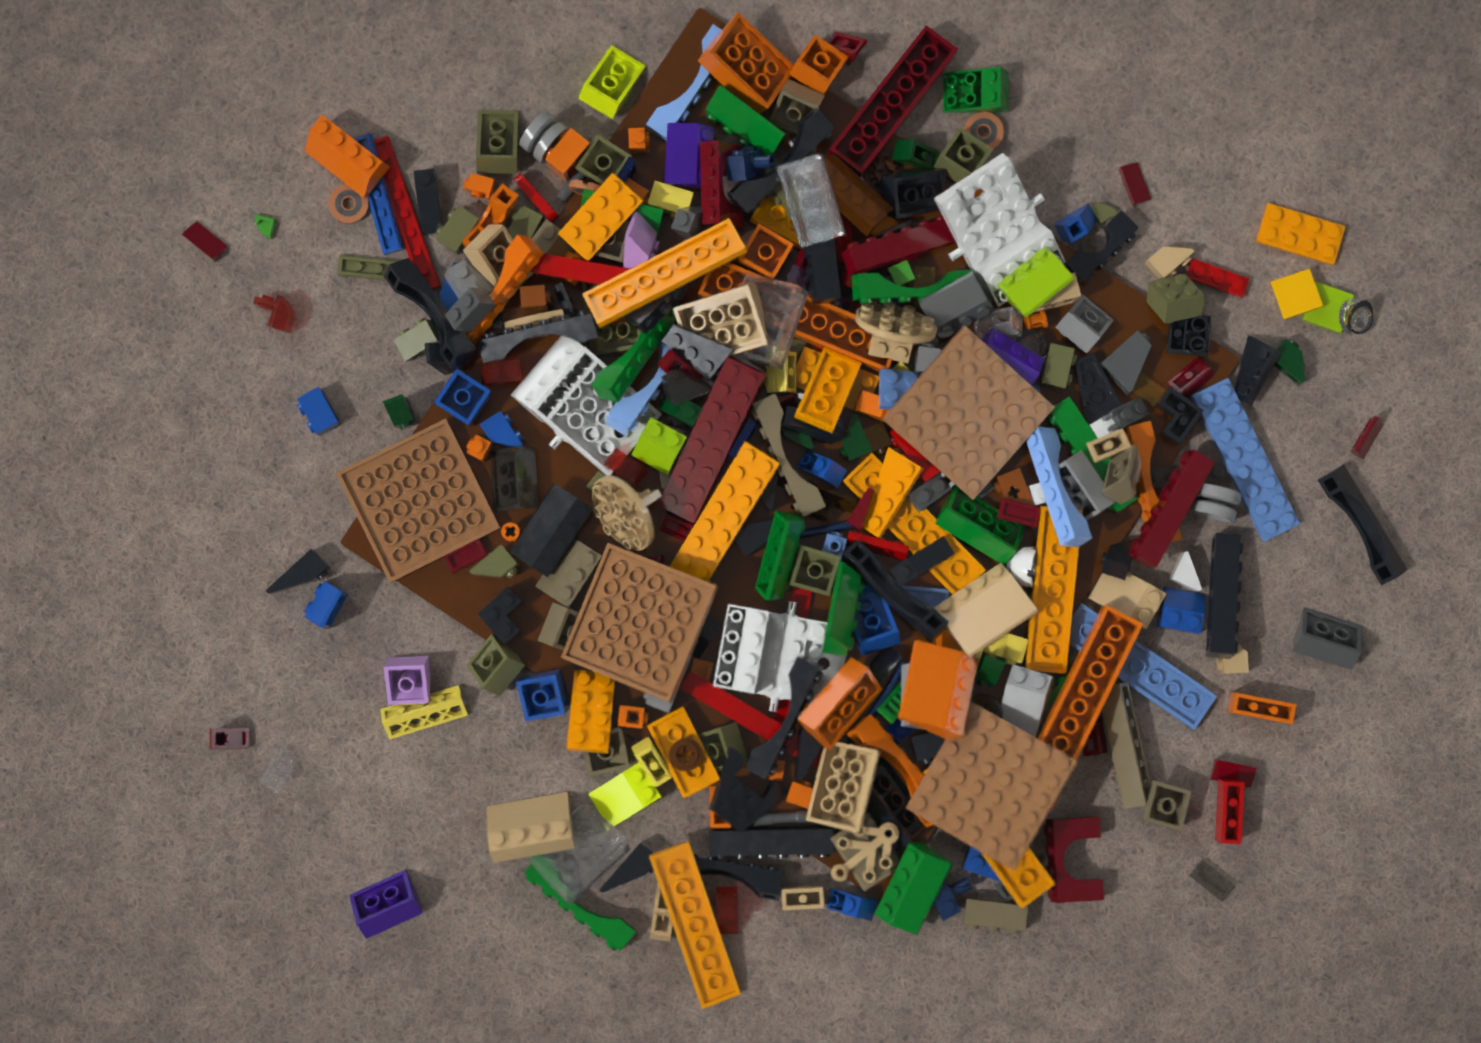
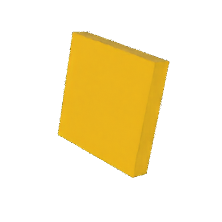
M1310 268L1270 282L1283 320L1323 307Z

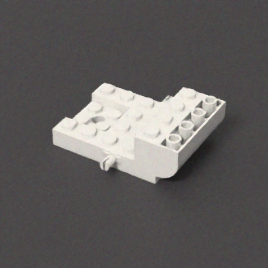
M1003 153L934 198L958 245L956 250L948 254L950 259L954 261L963 255L970 270H974V275L989 294L991 301L998 307L1006 303L1007 300L997 285L1006 276L1018 269L1022 263L1033 257L1037 251L1046 247L1056 255L1062 264L1066 263L1052 232L1039 221L1035 212V206L1045 201L1043 195L1039 193L1031 200L1028 198L1010 158ZM982 189L980 196L974 198L975 191Z
M560 336L513 391L511 396L538 420L546 423L553 429L556 436L549 445L554 450L562 441L568 442L606 476H610L637 444L650 417L657 420L661 413L648 403L650 408L644 416H639L637 419L639 424L633 432L629 431L626 436L616 437L614 434L615 429L605 423L607 415L616 402L599 398L591 386L600 371L607 366L579 342L565 336ZM629 386L622 398L629 397L637 392Z
M788 601L787 613L783 614L728 604L713 686L766 695L771 698L769 711H773L775 703L774 712H777L779 700H791L789 673L797 656H804L815 663H818V660L821 658H827L830 663L828 669L821 671L824 673L821 681L814 685L813 691L815 693L811 701L806 702L810 704L839 672L845 663L846 657L822 653L827 622L798 617L795 615L797 602H793L791 610L792 601Z

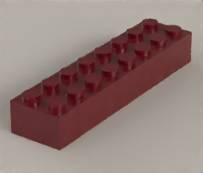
M926 25L830 147L827 156L837 155L859 177H862L955 58L958 48Z
M732 356L727 357L658 502V506L692 523L698 520L767 373Z

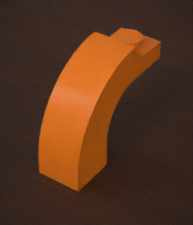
M502 183L490 197L485 213L463 239L462 244L467 247L489 224L505 225L516 206L519 195Z

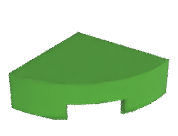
M256 214L255 222L257 228L265 237L272 239L276 219Z

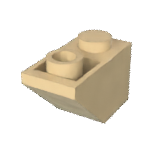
M1162 247L1145 264L1158 279L1172 277L1177 273L1175 270L1177 266L1181 264L1184 267L1192 260L1190 255L1194 251L1192 248Z
M1238 644V651L1234 653L1231 659L1217 658V670H1220L1221 674L1249 673L1248 652Z

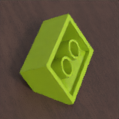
M1044 247L1037 251L1028 261L1022 263L1013 273L1006 276L997 286L1006 300L1027 318L1072 282L1074 277L1056 255Z

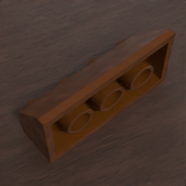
M835 154L826 157L812 171L808 178V181L866 236L894 209Z

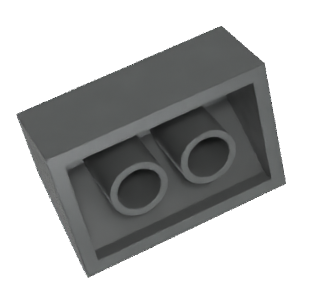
M973 272L918 301L926 317H931L935 320L937 335L941 340L956 333L963 326L968 327L970 324L995 311L989 294Z
M1303 608L1294 637L1293 651L1352 670L1361 654L1362 626Z

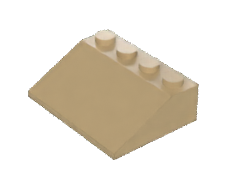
M755 281L673 308L678 325L697 332L706 338L714 339L718 343L735 348L730 355L769 344L762 303Z
M1002 563L993 567L934 607L949 621L946 630L969 658L1038 612L1029 597Z
M837 742L830 751L823 747L806 820L829 827L861 833L880 751Z
M568 792L487 806V837L489 853L493 863L574 849L575 843Z

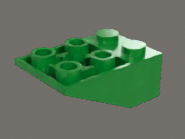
M1002 67L943 73V113L1008 112L1009 72ZM979 89H981V98L979 97Z

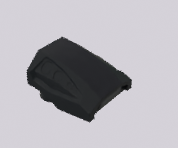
M1202 315L1170 322L1166 353L1208 358L1211 316Z

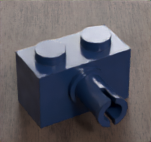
M746 146L740 150H734L731 155L725 157L728 181L748 180L764 174V168H773L775 166L773 155L763 156L762 149H754V146Z
M967 877L952 885L947 884L946 880L944 881L933 903L943 921L962 912L956 901V896L973 889Z

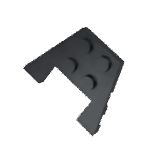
M729 747L726 753L728 754L726 763L722 765L721 779L719 784H716L709 810L742 833L789 791L777 781L772 780L763 795L759 796L735 777L746 757L734 748Z

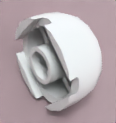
M1036 547L1018 549L1012 556V559L1007 562V570L1010 571L1020 586L1033 588Z

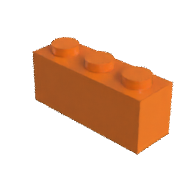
M1231 692L1227 713L1293 725L1296 704Z

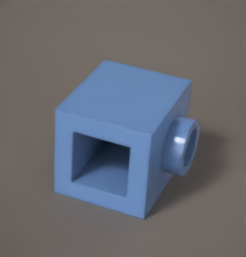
M834 531L831 534L827 533L822 551L841 556V561L847 539L843 538L844 534Z

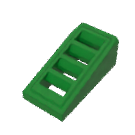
M901 682L877 708V711L891 724L897 719L900 712ZM886 705H887L895 714H893V713L886 707Z

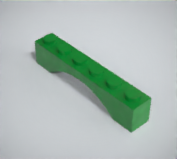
M974 270L948 272L934 284L923 288H907L896 285L878 273L856 274L852 276L853 301L860 300V304L873 303V300H879L880 303H891L892 299H899V303L911 302V299L918 298V301L968 273H974Z
M678 303L646 335L641 332L636 342L621 358L600 371L591 384L599 398L614 402L620 401L675 322L676 316L673 308L678 306Z
M544 854L538 855L524 872L527 875V881L534 886L536 884L541 886L543 894L550 899L554 897L558 900L557 905L566 912L570 910L574 913L573 918L580 924L586 923L590 926L591 929L589 931L596 937L602 936L607 940L605 944L613 951L616 949L621 951L635 934L636 929L621 917L598 915L579 905L563 886L557 865Z

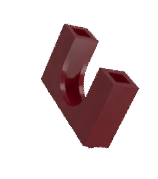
M719 140L700 142L703 225L713 227L729 218L734 228H744V212L738 206L729 203L723 188V175L725 169H727L725 157L731 155L734 150L742 149V146Z
M1100 817L1046 819V824L1044 825V833L1047 836L1045 853L1048 857L1046 872L1055 883V885L1047 890L1050 902L1070 903L1104 900L1103 879H1074L1067 873L1063 863L1065 850L1072 842L1078 839L1101 838Z

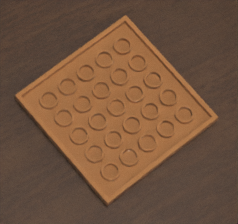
M963 326L882 420L967 496L974 500L1055 407L970 329Z
M447 419L433 424L336 473L389 583L501 529Z
M607 543L561 658L672 703L718 586Z
M970 701L963 736L944 741L906 809L1015 872L1078 762Z

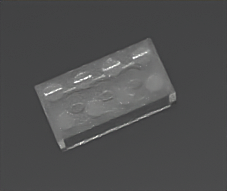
M822 154L777 167L801 248L846 235Z

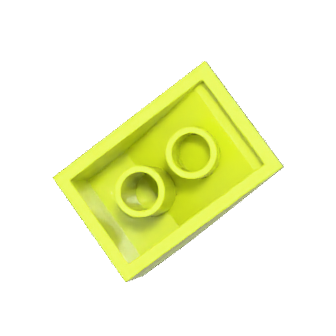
M611 45L584 83L578 99L613 119L646 65Z
M640 762L588 794L609 829L662 797Z

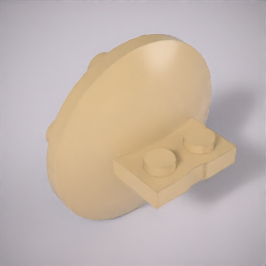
M893 302L862 304V307L857 310L855 316L856 323L872 334L868 355L890 358L899 362L908 363L912 345L929 342L936 337L937 326L933 318L916 312L914 307L908 305L899 307L895 306Z
M604 476L597 480L592 488L593 513L603 524V531L607 535H611L628 551L645 549L652 543L654 537L652 519L646 506L662 496L659 490L650 491L646 489L640 493L635 492L626 482L614 476Z

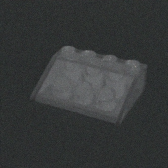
M746 273L742 285L755 281L762 303L769 344L734 355L783 370L809 292L797 284Z
M586 802L571 814L575 843L574 849L525 857L555 892L570 905L630 851L627 838Z

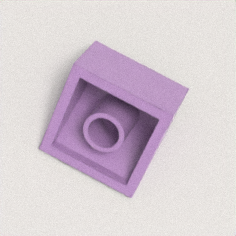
M635 211L625 234L623 268L631 269L655 257V253H658L660 241H657L656 230L639 212Z
M429 656L388 658L384 665L388 705L429 703L431 680Z

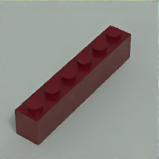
M940 216L935 219V222L923 221L918 224V227L912 228V226H907L900 229L901 232L899 233L890 231L883 234V237L879 239L876 236L868 238L863 244H859V242L847 245L848 249L841 254L849 275L853 276L956 244V241L944 217Z
M1196 449L1185 451L1181 455L1179 466L1171 473L1169 484L1162 489L1159 502L1152 507L1149 520L1142 525L1139 538L1134 540L1131 545L1132 550L1129 556L1147 568H1156L1159 565L1215 463Z

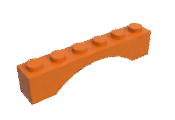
M517 234L506 249L502 273L493 291L489 294L495 303L494 308L471 333L464 332L469 340L473 342L474 346L492 325L494 319L504 309L506 303L515 294L521 283L526 280L527 275L544 254L530 237Z
M1151 421L1123 428L1130 445L1138 447L1141 460L1140 478L1136 485V496L1141 504L1144 523L1149 520L1152 507L1159 502L1150 475V459L1156 442ZM1179 528L1171 542L1182 540Z
M871 714L862 718L846 734L856 746L880 751L879 756L888 761L904 779L912 798L924 777L920 773L919 767L908 759L906 752L897 746L889 733L885 732L877 718ZM916 815L926 828L934 825Z

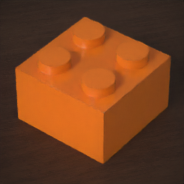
M814 35L795 62L789 75L810 89L824 95L844 66L848 56L817 35Z
M572 128L568 132L564 131L558 139V144L555 147L552 146L545 155L549 169L565 182L569 181L577 171L575 167L590 146V142Z
M758 224L745 246L747 252L739 256L738 263L774 281L791 253L794 244Z

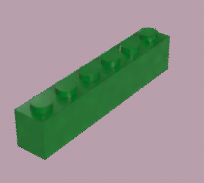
M1068 397L1054 406L1055 408L1049 413L1047 420L1053 427H1057L1060 432L1058 433L1059 438L1071 448L1069 450L1071 456L1082 450L1104 482L1111 458L1094 462L1086 443L1098 438L1071 398ZM1135 495L1132 500L1122 505L1115 502L1107 507V509L1115 514L1138 498Z

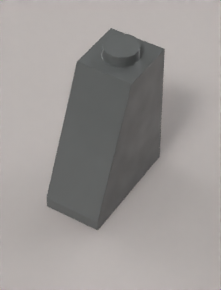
M701 204L677 210L671 228L686 240L701 233L707 227V225L702 224Z
M1138 330L1100 365L1103 371L1127 396L1132 392L1152 346L1149 337Z

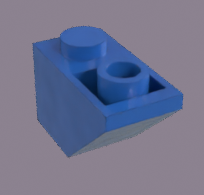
M1087 203L1054 223V226L1063 242L1073 243L1088 234L1096 224L1097 219Z
M500 411L480 424L493 444L517 449L524 448L522 442L525 440L519 431L514 432L511 425L514 423L508 414L503 415Z
M807 449L797 465V468L836 488H838L847 472L845 468L833 460Z
M832 888L827 908L854 918L872 921L877 901Z

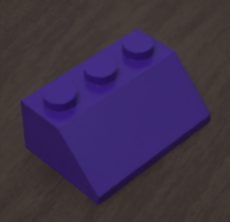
M667 123L665 184L692 190L701 189L700 142L714 141V127L699 123Z
M992 328L982 341L1032 386L1040 374L1044 358Z
M406 870L349 895L356 925L366 939L423 914L419 898Z

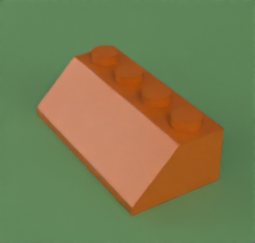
M322 114L309 130L304 151L366 199L389 169V166Z
M851 657L802 712L798 720L806 731L830 751L883 689L869 668Z

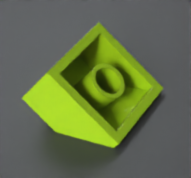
M650 417L631 456L668 475L685 445L687 437Z

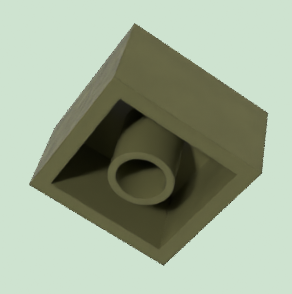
M959 127L940 154L934 168L946 169V176L958 183L984 166L994 149Z
M1178 274L1168 278L1149 281L1146 302L1164 323H1170L1202 316L1204 294L1186 274Z

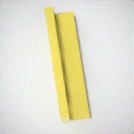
M459 685L431 693L429 703L398 704L380 709L382 723L389 740L468 716ZM460 705L461 711H449L451 707ZM435 712L441 714L438 718L430 717V715ZM412 719H421V722L418 724L410 723ZM396 724L402 726L400 729L395 731H391L390 726Z

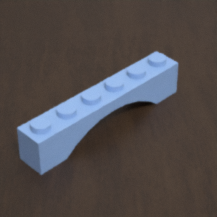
M714 24L702 40L703 52L721 32V29ZM701 65L699 73L689 89L671 103L657 107L646 123V128L667 142V123H680L687 119L690 114L689 108L692 104H697L701 97L699 93L703 87L706 89L712 81V74Z
M662 340L659 344L660 360L671 349ZM659 367L655 377L646 387L616 402L607 415L605 423L624 436L629 431L633 432L639 424L637 420L639 416H644L650 408L648 403L651 399L656 400L661 392L659 390L662 384L666 385L671 376Z
M1037 427L1027 438L1026 442L1060 545L1079 547L1090 540L1092 536L1086 519L1074 506L1062 483L1058 464L1061 444L1056 429Z

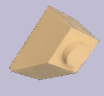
M1123 428L1086 443L1094 462L1114 457L1131 447Z

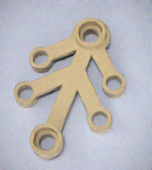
M885 823L880 828L864 827L862 825L863 832L861 834L853 832L856 836H863L864 834L878 836L871 842L848 840L846 837H840L836 842L839 849L852 848L861 850L843 865H835L831 870L832 878L836 881L845 880L848 876V871L867 857L863 879L868 883L873 882L876 878L874 873L876 848L883 844L882 858L879 860V866L882 869H889L892 865L890 859L891 843L898 839V828L892 823ZM887 829L892 831V836L889 838L885 836ZM841 839L846 840L847 845L845 847H840L839 841ZM883 859H887L889 861V865L887 867L882 866ZM838 869H842L844 871L842 877H838L836 875V871ZM871 872L873 878L867 880L865 878L866 873Z

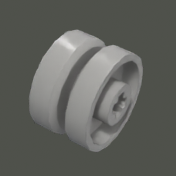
M548 111L542 112L532 121L523 133L519 143L520 147L526 152L534 151V158L541 164L546 163L545 155L552 146L555 147L558 144L560 135L564 131L568 132L569 130L562 122L555 124V117Z
M1203 483L1197 494V497L1203 500L1193 501L1190 512L1209 519L1234 523L1237 512L1229 506L1239 505L1242 494L1222 486Z

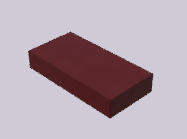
M1001 498L997 518L1037 528L1041 507Z
M480 538L445 555L444 559L453 574L484 559L489 554Z

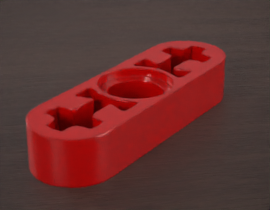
M519 173L513 179L550 222H554L559 217L558 213L522 173Z

